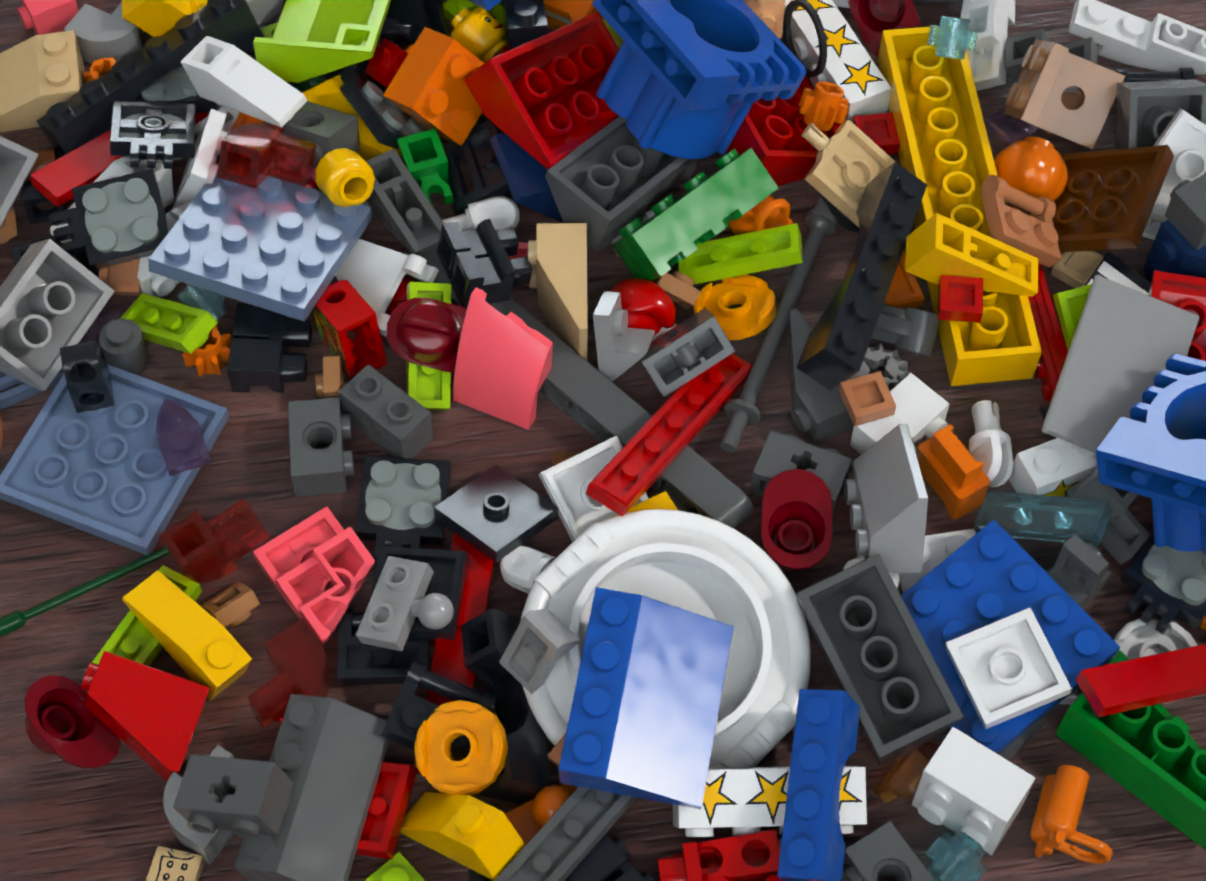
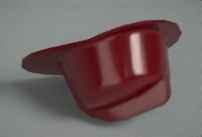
M849 0L848 2L852 16L865 44L877 56L883 30L921 27L919 16L912 0Z
M412 298L402 302L392 311L387 322V338L391 349L401 359L410 363L445 372H455L459 341L467 309L430 298Z
M802 469L785 470L773 477L766 486L762 499L761 538L763 548L773 561L783 567L790 568V570L811 568L825 558L830 551L832 541V499L830 490L821 478L810 471Z
M48 675L38 678L28 688L24 699L25 713L27 715L25 719L26 733L30 741L39 750L47 754H56L67 763L81 768H99L109 764L118 754L120 739L85 706L87 693L76 682L64 676Z

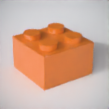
M424 27L383 96L428 130L436 128L438 136L462 146L482 114V110L464 80L485 63L454 38Z

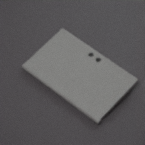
M1095 275L1041 431L1096 453V449L1119 418L1122 416L1130 419V409L1136 402H1142V393L1148 386H1154L1156 374L1162 369L1166 370V361L1171 354L1187 356L1200 316L1106 279L1101 275Z

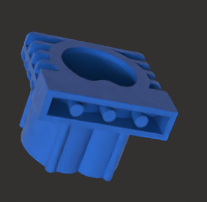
M594 0L592 3L624 40L596 95L600 99L605 100L613 112L626 119L629 131L639 140L638 144L642 148L648 149L651 147L662 153L685 159L706 158L715 152L725 154L754 102L759 101L760 98L765 101H772L777 96L783 100L791 99L805 77L806 69L804 65L743 0Z
M1171 354L1166 361V370L1162 369L1156 374L1154 386H1148L1142 393V402H1136L1130 409V419L1121 416L1096 449L1099 483L1151 498L1154 544L1156 546L1164 547L1168 545L1173 549L1185 552L1202 551L1206 555V361L1179 354Z

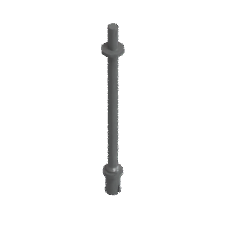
M821 193L814 209L808 211L805 218V224L809 232L802 246L803 263L794 265L777 306L775 318L769 325L739 399H729L725 403V415L730 421L721 440L720 448L726 452L734 453L746 425L753 426L759 423L761 418L760 410L755 406V402L788 325L789 312L795 308L823 237L833 234L837 227V218L823 201Z

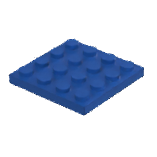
M992 520L901 595L964 716L962 720L948 728L947 731L950 732L952 727L998 755L1067 696L985 730L945 649L946 642L1031 608L1072 688L1071 693L1079 687L1076 678L1081 670L1105 665L1120 650V646L995 520Z

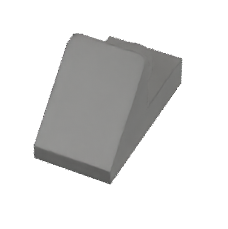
M604 291L593 313L599 372L613 382L646 355L655 335V330L627 328L628 312L622 309L620 292Z
M531 610L523 616L499 663L533 694L545 683L556 662L576 646L580 639L550 610Z

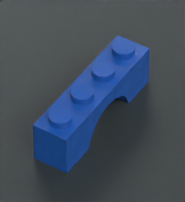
M799 689L777 876L783 881H842L845 842L839 818L840 785L846 761L856 751L860 706L846 691Z

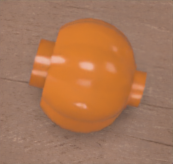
M1026 137L1023 140L1016 141L1004 148L994 159L998 177L1006 180L1008 186L1035 198L1045 197L1054 202L1064 192L1067 185L1068 171L1064 160L1059 152L1054 149V145L1043 138ZM1010 204L1007 205V206L1012 207V208H1014V209H1018V210L1022 211V212L1025 213V214L1028 213V212H1026V211H1024V210H1021V209H1019V208H1017V207H1015V206H1012V205H1010Z

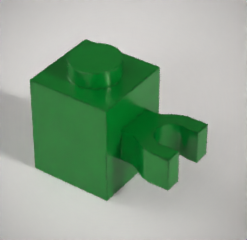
M436 128L397 139V148L401 160L429 202L431 203L430 194L439 193L443 196L445 205L453 203V195L448 183V160Z

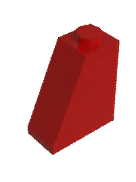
M104 651L99 664L90 662L80 688L88 691L85 706L159 776L168 781L173 772L177 774L180 772L210 687Z

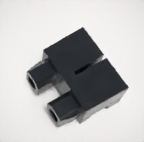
M490 218L480 222L476 229L462 230L459 222L442 223L437 254L448 278L451 279L452 287L463 308L466 309L468 307L470 296L475 288H479L487 293L485 301L488 304L508 301L512 287L530 284L533 270L531 263L528 262V257L509 259V256L517 255L519 246L518 237L513 228L495 230Z
M237 303L227 367L232 392H250V386H269L273 391L283 393L284 382L306 381L308 371L307 355L288 352L289 347L311 346V321L289 318L288 316L248 303Z

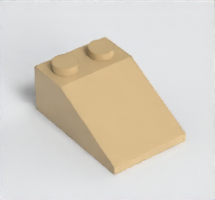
M75 30L35 35L0 53V133L40 127L37 120L46 115L51 106L59 102H65L77 94L85 84L82 75L84 72V62Z
M537 223V240H528V262L531 263L533 270L529 288H537L538 306L556 336L587 361V223Z

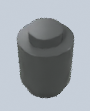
M116 319L107 323L102 328L99 334V343L106 363L136 375L140 374L148 361V352L140 327L131 320Z

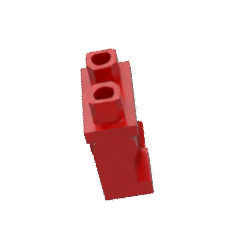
M776 830L714 839L699 844L696 842L682 843L681 854H673L657 859L659 881H783L777 877L780 850Z

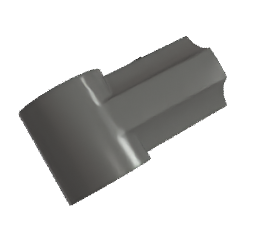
M884 304L871 339L895 344V348L931 357L940 320H938L937 314L911 307H905L904 310Z

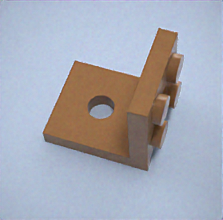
M1036 39L1025 54L1022 62V68L1024 69L1017 83L1013 84L1008 93L1004 114L1093 150L1117 96V83H1122L1125 75L1069 53V48L1055 42ZM1070 86L1077 87L1081 92V101L1073 109L1065 108L1061 101L1063 91Z

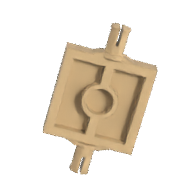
M849 119L839 126L830 139L811 123L803 131L801 137H804L818 150L816 162L805 177V180L859 227L856 211L867 183L895 161Z

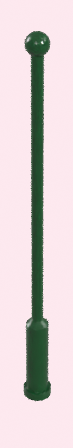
M240 507L233 516L25 612L16 610L1 617L0 637L24 627L27 620L227 527L236 523H248L251 520L250 510L246 507Z

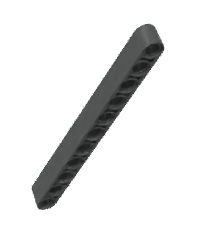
M438 247L419 255L427 260V265L436 267L439 270L433 283L451 284V279L448 278L438 257ZM406 250L403 254L410 255L412 253ZM408 274L405 275L413 282H422ZM451 284V304L461 306ZM509 298L508 301L490 304L503 315L513 312L528 327L537 330L553 342L552 369L539 391L600 443L617 436L624 447L652 417L649 412L512 298ZM687 446L651 485L659 493L666 491L680 511L700 514L734 529L754 511L753 504L748 496L690 446Z

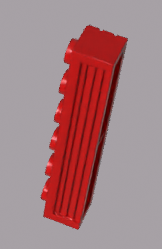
M1038 264V293L1033 297L1028 296L1042 351L1035 374L1042 382V398L1044 401L1049 402L1052 400L1068 352L1041 264Z

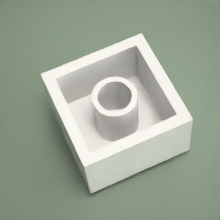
M952 727L924 769L912 805L918 809L919 814L928 822L934 825L943 824L957 833L959 839L969 848L976 851L984 850L993 855L1019 814L1035 781V777Z

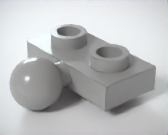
M388 556L356 633L357 638L362 644L402 652L416 617L419 618L425 627L433 630L442 629L451 622L454 608L448 597L440 593H431L424 597L434 573L428 563Z

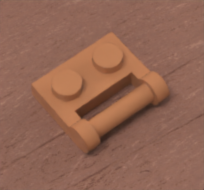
M996 175L988 176L982 184L981 195L990 236L1037 257L1038 263L1047 267H1051L1062 258L1058 245V234L1052 220L1056 212L1055 202L1045 197L1035 198L1010 187L1006 180ZM1005 203H1008V204H1010V205H1012V206H1015V207H1017V208H1019V209H1021V210H1024V211L1030 213V215L1025 214V213H1023L1022 211H1020V210H1018V209H1014V208H1012V207H1009V206L1005 205Z

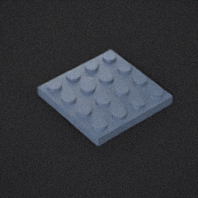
M222 161L218 166L212 184L206 183L149 257V272L305 321L371 222L372 207L363 204L348 207L337 206L322 191L303 187L275 176Z
M107 364L110 370L115 406L77 413L67 389L65 374H63L1 473L0 499L141 554L149 555L154 550L230 417L228 409ZM92 391L84 393L80 397L95 398L102 393Z

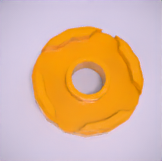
M746 274L722 279V283L714 286L711 282L703 287L693 310L694 314L706 308L714 315L729 340H742L755 336L770 325L776 315L777 303L773 290L768 288L767 282L761 278ZM735 304L742 305L741 307L735 309L728 308L729 306Z
M462 700L442 704L434 710L435 713L430 715L427 721H423L418 729L414 745L417 768L431 786L440 792L459 795L480 793L495 782L505 766L508 752L506 731L498 717L480 704ZM466 735L471 744L470 752L465 759L456 761L451 755V745L457 737Z

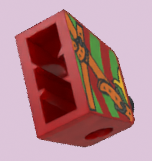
M340 280L332 285L330 283L312 311L321 339L333 356H340L342 370L349 381H351L368 364L375 370L387 365L386 356L374 310L348 280ZM352 331L356 335L354 342L350 340L346 332Z

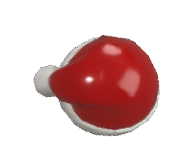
M641 278L625 279L616 283L609 290L610 292H620L622 309L628 312L627 328L655 330L652 340L654 341L677 326L675 324L676 307L671 297L658 284Z

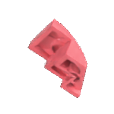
M475 288L470 296L459 341L454 373L453 401L529 430L536 419L537 393L552 369L553 342L537 330L528 327L513 312L503 315L485 301L487 293L479 288Z
M328 506L253 551L254 559L304 625L322 644L329 640L375 565V560L353 529L348 527L344 530Z

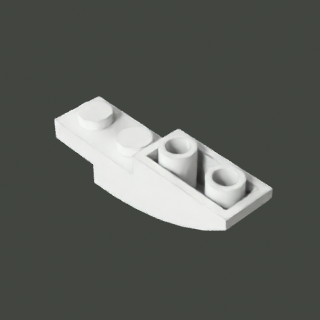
M963 0L959 24L976 91L1006 84L1005 53L1008 25L1015 24V0Z
M1097 0L1076 1L1068 32L1085 39L1092 37L1094 42L1099 44L1097 55L1120 63L1155 71L1178 72L1179 68H1193L1194 74H1206V31L1160 13L1150 22Z

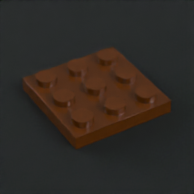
M1168 145L1060 154L1068 171V181L1065 190L1054 201L1056 212L1052 218L1054 228L1058 234L1060 253L1137 248L1174 158Z

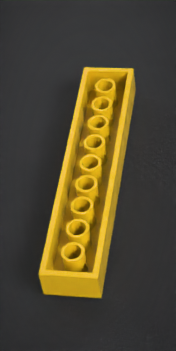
M960 24L883 30L877 61L880 72L892 88L888 110L889 113L893 112L899 136L900 147L898 154L900 163L903 168L927 184L914 220L915 229L938 213L991 237L981 195V187L988 176L998 175ZM927 281L934 314L938 315V285ZM983 291V315L980 323L940 320L938 332L951 386L1033 379L1042 351L1028 296Z

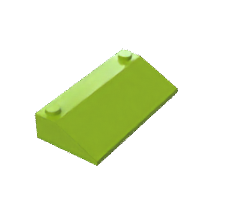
M286 0L273 37L254 38L253 44L256 61L285 82L299 83L371 59L391 0Z

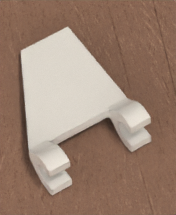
M359 239L335 276L338 281L348 280L376 313L380 334L387 337V322L390 315L385 314L403 277L408 274L419 281L433 283L439 270L436 267L427 265V260L415 254L406 255Z

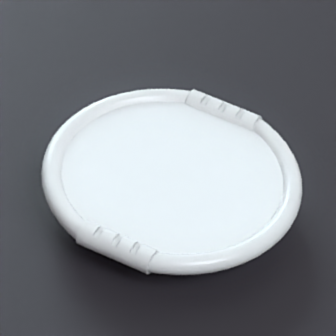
M652 509L629 512L624 516H614L599 523L593 522L533 580V586L528 594L521 620L531 610L548 609L580 639L576 646L556 662L545 683L533 694L523 686L528 704L538 724L554 746L567 731L596 587L643 595L734 626L709 768L756 767L795 726L799 689H808L811 672V648L805 615L790 582L778 565L751 539L734 528L703 515L680 510Z

